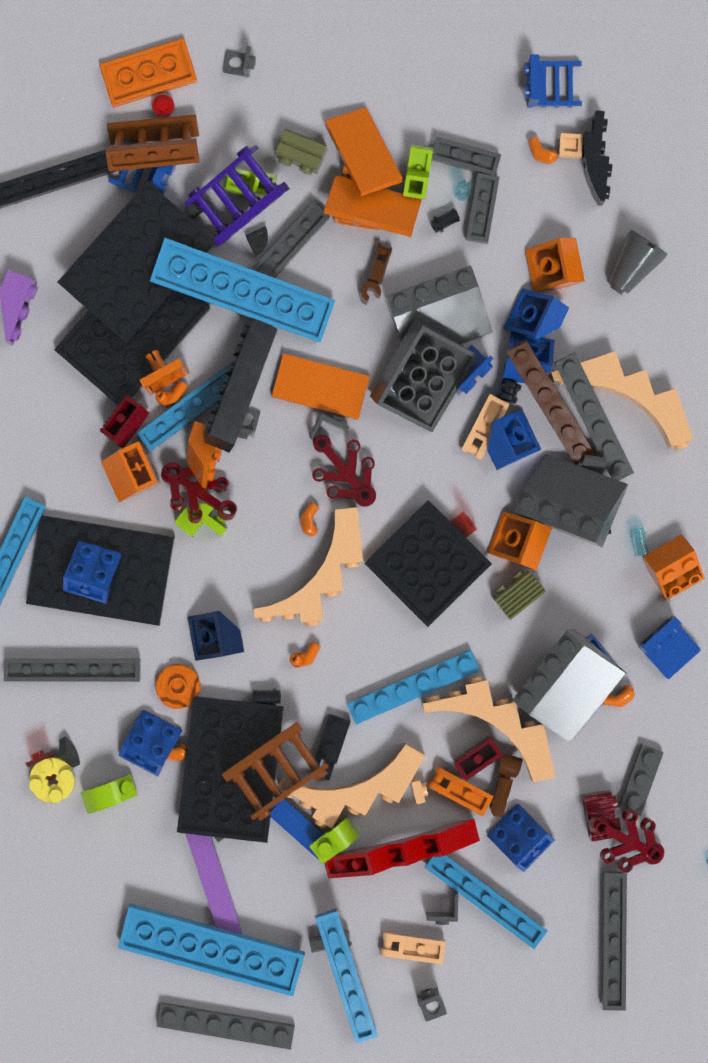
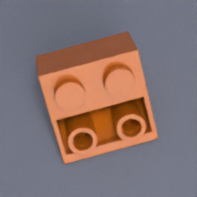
M194 422L188 439L187 464L201 487L206 488L208 481H213L216 462L220 461L222 450L204 443L207 434L203 433L206 424Z
M139 441L118 450L101 461L119 503L160 485L143 444Z
M682 534L643 556L648 572L666 601L705 579L695 550Z

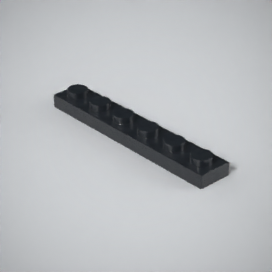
M105 150L20 176L0 183V209L117 171H109Z

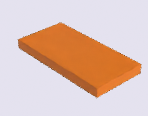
M184 38L99 64L113 108L198 82Z
M366 107L325 120V127L360 196L402 182L403 178Z
M335 175L324 214L411 237L422 199L406 197L402 193L388 189H381L360 196L352 179Z
M283 353L272 398L358 420L370 376Z

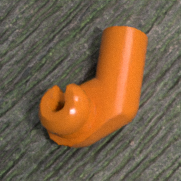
M538 137L528 140L536 161L552 164L558 159V154L555 150L542 148Z
M178 381L173 391H158L155 398L163 406L176 404L180 401L188 386Z
M312 502L308 504L300 516L302 532L311 537L316 535L318 528L314 525L313 517L319 509Z
M311 641L306 652L293 653L290 656V663L297 668L311 665L321 646Z
M624 685L618 695H609L602 704L623 707L634 699V688L631 685Z
M181 744L179 747L173 748L167 759L170 761L186 759L188 745Z

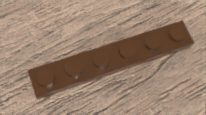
M527 339L507 350L509 358L575 465L583 461L584 455H595L594 449Z

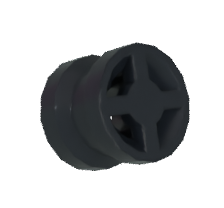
M501 379L499 383L500 390L496 392L495 397L516 404L518 400L517 392L521 390L522 386L515 382Z

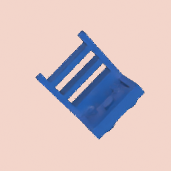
M530 54L528 62L524 63V76H527L524 97L528 99V108H545L546 106H554V108L568 106V108H572V106H582V101H573V67H581L582 61H539V54ZM546 67H554V101H546ZM559 67H567V101H560Z
M124 141V145L133 144L128 141ZM176 165L152 167L147 181L164 195L168 179L172 176ZM144 168L137 169L131 186L124 183L129 170H122L118 181L109 178L108 182L132 193H137L140 189L136 187Z

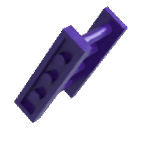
M257 145L251 148L248 146L242 148L237 153L238 158L202 189L197 187L188 194L190 199L184 203L188 207L196 202L213 223L218 234L213 238L217 247L225 243L290 189L285 182L279 185L276 182L273 184L256 162L252 154L259 149ZM242 162H246L266 188L265 192L267 195L262 199L259 196L256 197L235 168ZM227 175H229L249 201L250 209L246 212L240 211L219 182ZM210 189H213L233 215L232 219L234 222L229 226L227 223L224 224L203 197Z

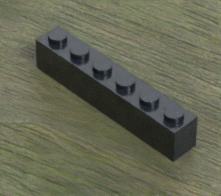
M254 318L249 325H244L240 334L243 341L241 344H237L233 356L236 357L235 362H230L225 374L229 378L227 383L223 381L218 394L222 395L219 402L215 401L211 414L214 415L212 422L208 420L203 433L207 434L204 443L228 453L235 446L277 333V328Z

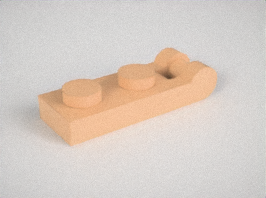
M489 394L461 451L465 453L470 452L476 455L475 458L481 460L488 448L493 421L504 417L510 404ZM475 438L482 441L480 447L472 444Z
M390 931L382 932L384 942L383 947H380L381 956L443 965L445 940L398 934ZM393 942H399L398 950L392 949Z

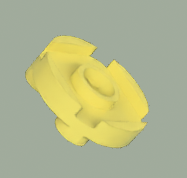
M59 757L45 758L39 761L31 770L29 788L40 800L48 803H58L68 797L75 787L76 778L74 777L73 768ZM55 774L58 784L50 785L47 776Z

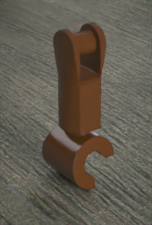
M379 243L367 277L368 282L363 284L360 290L359 297L363 304L367 305L369 299L367 291H372L374 296L380 299L381 288L379 285L382 284L393 247L388 249L382 247V244ZM378 255L387 257L386 261L377 260Z
M502 753L503 756L501 757L498 773L502 775L498 776L494 797L490 805L491 813L495 817H500L504 814L513 783L511 777L516 778L522 766V758Z

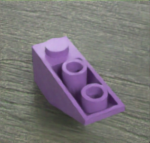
M7 270L0 288V300L5 340L13 345L21 336V323L28 317L30 311L28 305L30 300L35 298L38 287L33 279Z

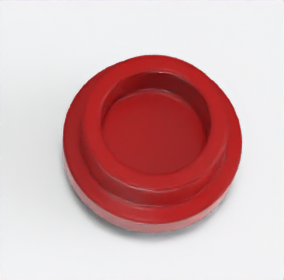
M161 94L154 98L152 109L157 116L168 117L174 111L175 104L170 96Z

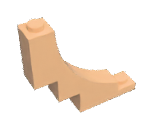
M616 351L581 362L592 388L617 394L643 410L659 429L667 448L674 447L676 451L688 447L687 442L693 440L676 388L654 395L646 370L624 377ZM558 370L549 374L553 383L558 382V385L564 384Z

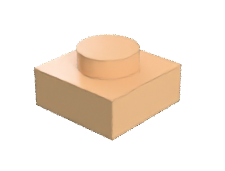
M560 133L558 157L581 159L583 134Z
M420 778L411 780L416 804L425 803L424 797L428 796L426 784L421 783Z

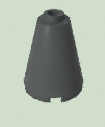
M630 230L609 281L613 284L611 288L621 295L624 291L629 293L666 258L668 253L635 231Z

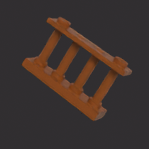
M196 115L107 123L110 145H115L105 148L109 171L199 163L197 138L191 139V137L199 136ZM182 138V140H172V141H169V139ZM160 140V142L146 143L147 141ZM124 141H128L130 143L137 142V144L124 145Z
M298 721L222 774L227 782L232 780L238 784L255 809L256 813L250 816L252 820L257 818L259 821L263 820L271 814L269 810L312 779L315 778L318 781L328 774L326 771L329 768L327 763L320 767L300 738L302 736L300 732L303 731V728ZM287 741L295 745L313 771L302 780L281 751L283 750L281 745ZM269 754L276 758L294 784L293 787L282 793L263 765V758ZM250 767L257 771L275 797L273 801L263 806L244 778V771Z

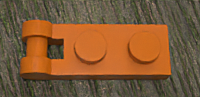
M437 766L434 771L436 774L433 780L428 782L427 786L484 816L494 796ZM443 778L450 780L446 788L440 785Z

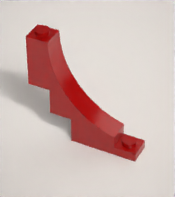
M475 819L458 820L410 837L338 853L324 864L328 879L369 876L391 867L409 866L426 858L443 857L479 842L480 838Z

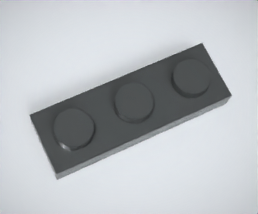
M436 137L432 161L475 173L495 176L501 154Z
M477 174L466 235L467 241L488 244L499 176Z
M643 744L640 745L618 808L622 810L630 808L641 816L664 752Z

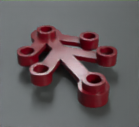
M318 435L313 441L314 449L319 453H324L339 472H328L317 468L312 473L313 479L317 482H322L323 480L348 482L354 489H339L337 486L332 485L327 489V496L330 499H355L356 503L362 507L372 505L376 500V491L370 486L375 461L371 457H365L362 460L361 466L364 471L361 484L355 477L357 454L360 450L359 441L353 439L348 442L347 449L349 455L348 465L346 466L331 448V440L328 436ZM321 439L327 443L323 448L318 446V441ZM353 442L358 444V449L355 451L349 448ZM365 460L372 461L370 468L364 466ZM317 471L323 472L322 479L315 478ZM332 488L338 491V494L334 497L329 495V490ZM363 491L369 493V498L366 500L361 498Z
M174 462L163 466L161 478L170 486V507L173 510H181L184 505V499L180 496L179 485H181L187 491L190 508L188 519L190 522L199 523L202 519L203 513L199 509L198 498L216 509L218 515L223 520L228 521L235 517L237 506L233 501L225 500L221 502L205 491L215 489L220 493L227 491L229 482L226 478L219 477L216 480L208 481L207 487L203 488L198 481H190L186 478L195 476L190 468H181L179 464ZM218 483H223L225 486L221 487ZM179 501L181 504L176 505L173 502ZM223 511H229L231 514H226ZM196 513L199 517H193L192 514Z
M630 808L625 809L622 813L628 835L609 826L608 821L601 815H595L589 820V829L594 834L599 836L606 834L623 843L610 849L604 848L601 850L600 859L606 864L612 863L615 857L633 850L641 853L630 858L622 857L618 861V868L624 873L630 872L633 866L645 861L648 864L655 865L663 859L665 851L663 846L655 841L653 831L656 828V824L650 818H644L640 822V828L645 834L646 844L639 839L636 826L638 814ZM632 813V817L627 819L628 815ZM650 822V826L645 828L646 824ZM610 853V856L605 859V855ZM628 862V865L623 868V864Z

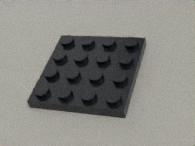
M429 500L364 563L427 627L492 565Z

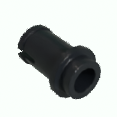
M453 208L439 217L434 216L430 224L435 233H442L443 229L459 222L460 217Z
M273 688V690H253V703L281 704V690H276V688Z

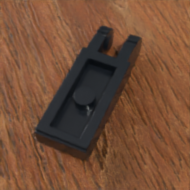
M332 714L328 716L315 756L319 765L321 759L330 762L329 768L326 769L328 773L325 775L326 780H330L334 765L337 764L351 722Z

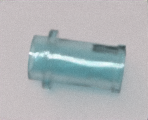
M465 180L460 181L454 189V196L459 201L468 200L472 194L471 184L469 182L466 184ZM461 189L466 190V192H463V194H461Z
M644 527L631 529V534H629L633 540L635 556L649 553L645 536L647 531L644 530Z

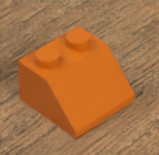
M557 238L525 250L533 291L541 293L585 282L576 238Z
M503 511L488 553L520 566L537 570L552 528L537 521Z

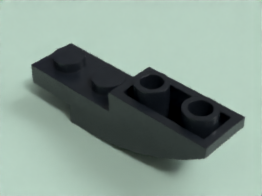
M596 110L592 119L591 132H584L582 164L590 192L597 205L602 206L605 199L609 200L610 186H607V178L612 175V164H609V156H601L605 152L606 141H602V135L607 130L608 119L604 118L605 111Z

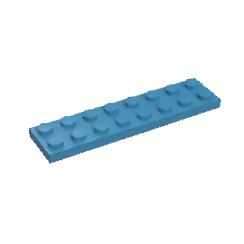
M167 238L163 240L150 278V282L249 318H254L321 343L335 300Z
M131 903L128 907L118 948L289 996L294 995L305 956V951Z

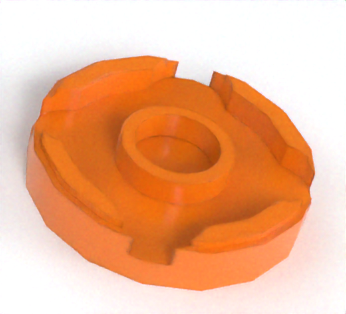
M174 664L166 667L160 672L156 680L157 695L162 703L170 708L182 709L188 707L193 703L194 696H199L201 682L199 676L193 668L185 664Z

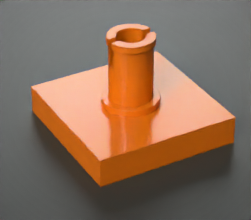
M158 350L152 351L156 361L150 353L145 356L154 372L139 381L150 396L189 375L180 358L165 365Z

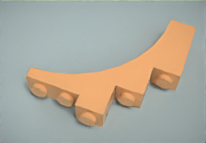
M357 507L335 510V529L332 545L325 562L317 574L300 591L288 599L271 606L254 609V618L260 617V622L273 621V616L282 615V620L294 619L296 614L300 613V623L305 622L306 626L319 625V621L323 620L321 593H325V597L339 596V591H343L341 564H345V568L359 567L358 562H363Z
M481 676L469 678V683L464 684L466 693H462L461 690L448 692V697L440 698L439 695L426 697L427 701L422 702L424 712L442 710L462 712L477 716L493 724L507 735L517 747L526 763L533 782L556 778L544 725L538 723L537 720H530L524 722L525 726L521 727L516 703L510 701L509 698L496 700L497 704L493 705L487 679L482 680Z
M404 743L396 756L383 769L365 780L336 788H316L304 785L288 796V798L294 796L300 800L299 804L309 810L312 807L315 808L312 818L315 819L314 823L324 829L327 826L332 828L345 805L348 806L347 810L354 815L359 816L361 813L365 816L378 792L382 794L380 797L391 804L393 801L399 803L422 763L425 754ZM283 776L278 783L282 793L294 786L291 780Z

